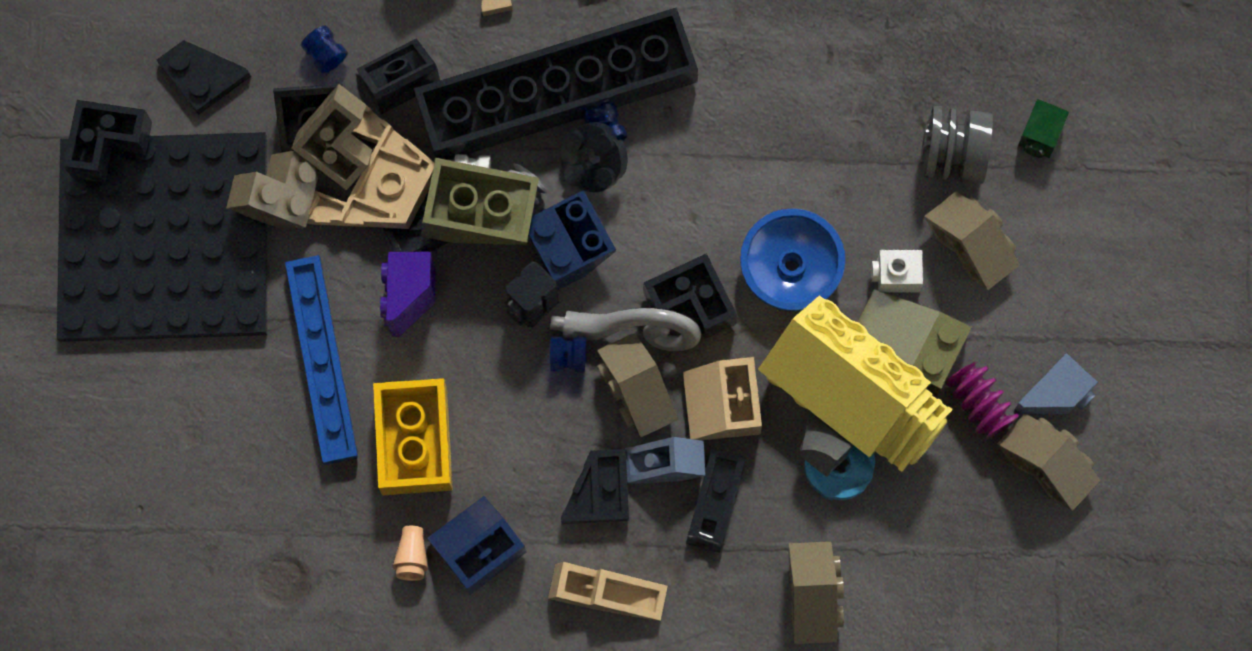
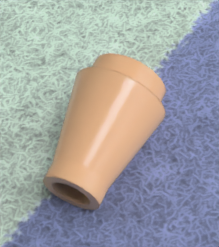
M405 526L402 528V536L393 564V569L396 570V577L401 580H422L424 572L428 570L423 528Z

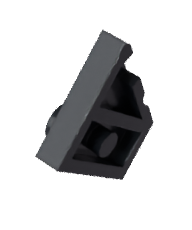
M185 40L157 59L159 66L198 115L251 77L245 67Z
M626 449L590 451L582 473L572 490L569 502L561 515V524L629 521Z

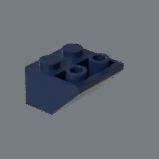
M584 190L541 211L531 218L527 240L542 268L556 281L557 290L585 277L616 252L615 246Z
M485 496L427 538L469 595L527 553L524 544Z

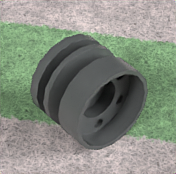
M933 105L931 115L925 124L921 158L924 166V177L933 178L936 164L940 163L941 179L947 180L952 165L959 166L961 182L983 184L987 173L991 148L993 113L969 110L963 125L957 124V110L950 107L946 123L942 122V106Z

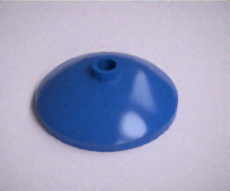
M782 209L761 218L747 233L740 255L741 271L748 288L763 303L783 311H802L819 295L827 300L835 292L844 273L845 251L838 233L824 218L807 210ZM793 261L798 265V268L795 271H789L785 264Z

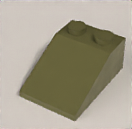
M435 158L422 222L421 237L451 243L526 245L539 178Z
M875 289L858 320V323L866 328L868 334L880 343L890 346L904 362L917 367L924 377L931 382L926 389L935 397H938L972 328L940 311Z

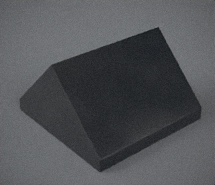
M417 38L357 68L358 74L380 114L416 97L414 88L440 81L435 62Z
M338 84L273 89L281 153L294 151L291 148L297 132Z

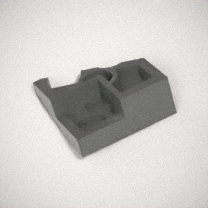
M809 410L803 429L805 438L801 442L799 455L827 477L846 458L854 445Z

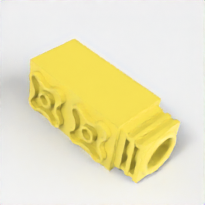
M820 295L791 320L758 368L770 383L786 391L798 405L810 410L869 458L877 452L880 456L886 457L889 463L896 465L901 472L909 464H915L922 457L947 424L946 418L953 410L949 406L946 407L939 398L936 399L926 389L931 382L924 377L917 367L904 362L890 346L877 341L868 334L863 325L850 320L841 313L836 304L822 298Z

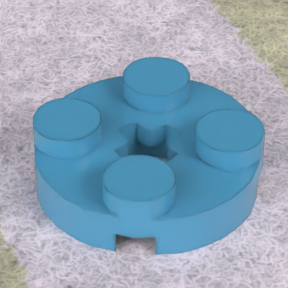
M854 446L845 458L849 461V465L845 467V473L840 474L838 470H834L827 477L805 460V476L810 486L823 498L828 500H848L861 494L871 482L875 468L874 454L869 458Z

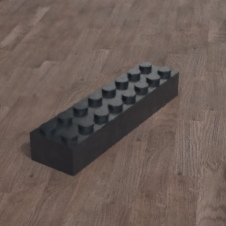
M677 7L417 87L414 88V92L435 158L450 160L454 159L456 154L467 155L697 83L698 67Z

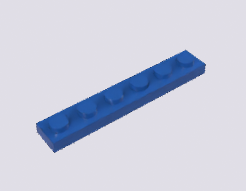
M317 255L285 262L323 464L328 465L359 458L321 258Z

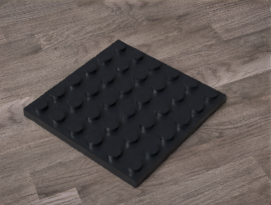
M266 132L150 136L146 155L112 150L105 183L71 178L63 167L68 139H60L57 340L59 342L267 335V224L226 208L235 175L258 172L263 175L267 174Z

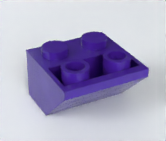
M388 252V263H382L381 281L382 284H385L387 297H381L380 315L381 318H384V326H389L393 337H400L435 304L436 269L431 252Z

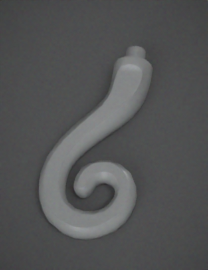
M654 308L629 309L609 314L566 311L565 317L552 316L550 323L551 330L563 331V338L583 341L599 340L627 328L646 325L643 329L644 339L650 345L666 351L691 349L698 344L701 338V329L692 319L673 311ZM670 329L676 330L679 333H681V335L672 336L668 334L670 333Z

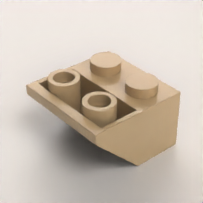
M754 357L720 360L683 372L690 439L702 441L761 434L762 422Z

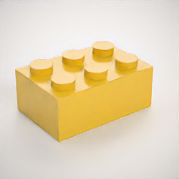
M444 378L373 383L378 488L381 494L396 495L452 491L448 396Z

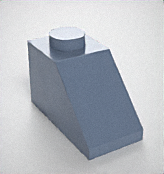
M1066 353L1022 398L1014 410L1018 414H1069L1076 406L1083 410L1096 396L1092 389L1098 382Z
M670 437L625 448L627 484L680 482L705 476L704 441Z

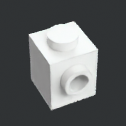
M880 250L877 261H872L871 265L872 282H878V291L920 292L923 285L922 250Z

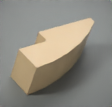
M561 562L555 564L548 599L615 614L661 621L668 586L603 569L594 570Z

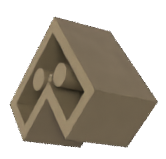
M338 84L297 132L291 148L346 190L368 167L372 153L371 148L351 134L362 121L366 104Z
M295 151L272 154L266 175L252 172L234 176L226 208L283 231L306 228L320 170Z
M956 191L924 216L937 241L955 252L968 277L985 289H991L1020 265L1013 253L1016 251L1014 243L1000 228L1003 226L1001 218L992 209L987 211L982 208L973 197L968 199Z
M635 332L597 350L602 361L601 364L597 365L598 371L604 383L608 384L615 400L621 399L624 407L620 408L619 412L627 428L633 426L641 438L678 420L659 369Z
M1024 414L997 443L1013 466L1035 477L1050 499L1072 511L1100 481L1092 469L1094 466L1093 461L1077 448L1078 440L1065 429L1059 432L1044 418L1037 420Z
M831 542L789 543L791 622L794 644L837 642V628L844 627L843 606H837V599H844L843 577H841L840 556H833Z

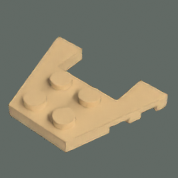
M366 105L362 121L351 134L377 144L371 154L368 167L361 173L347 202L315 191L307 224L409 229L429 191L434 162L410 141L398 134L384 119L379 118Z

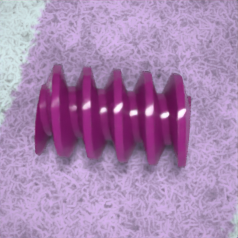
M973 362L949 377L945 384L947 387L958 386L953 392L955 399L966 397L960 407L963 411L974 409L968 416V420L971 423L981 421L975 431L979 435L989 433L984 439L985 441L1012 425L1019 415L1018 413L1006 415L1005 412L1011 406V402L999 404L998 399L1004 391L997 390L992 392L990 388L997 380L995 378L984 380L983 375L989 369L988 366L976 368L975 364L977 362Z

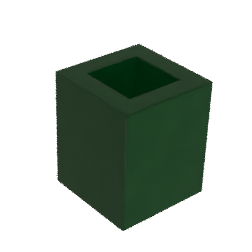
M1037 99L1018 146L1023 147L1024 151L1031 156L1050 158L1069 111Z

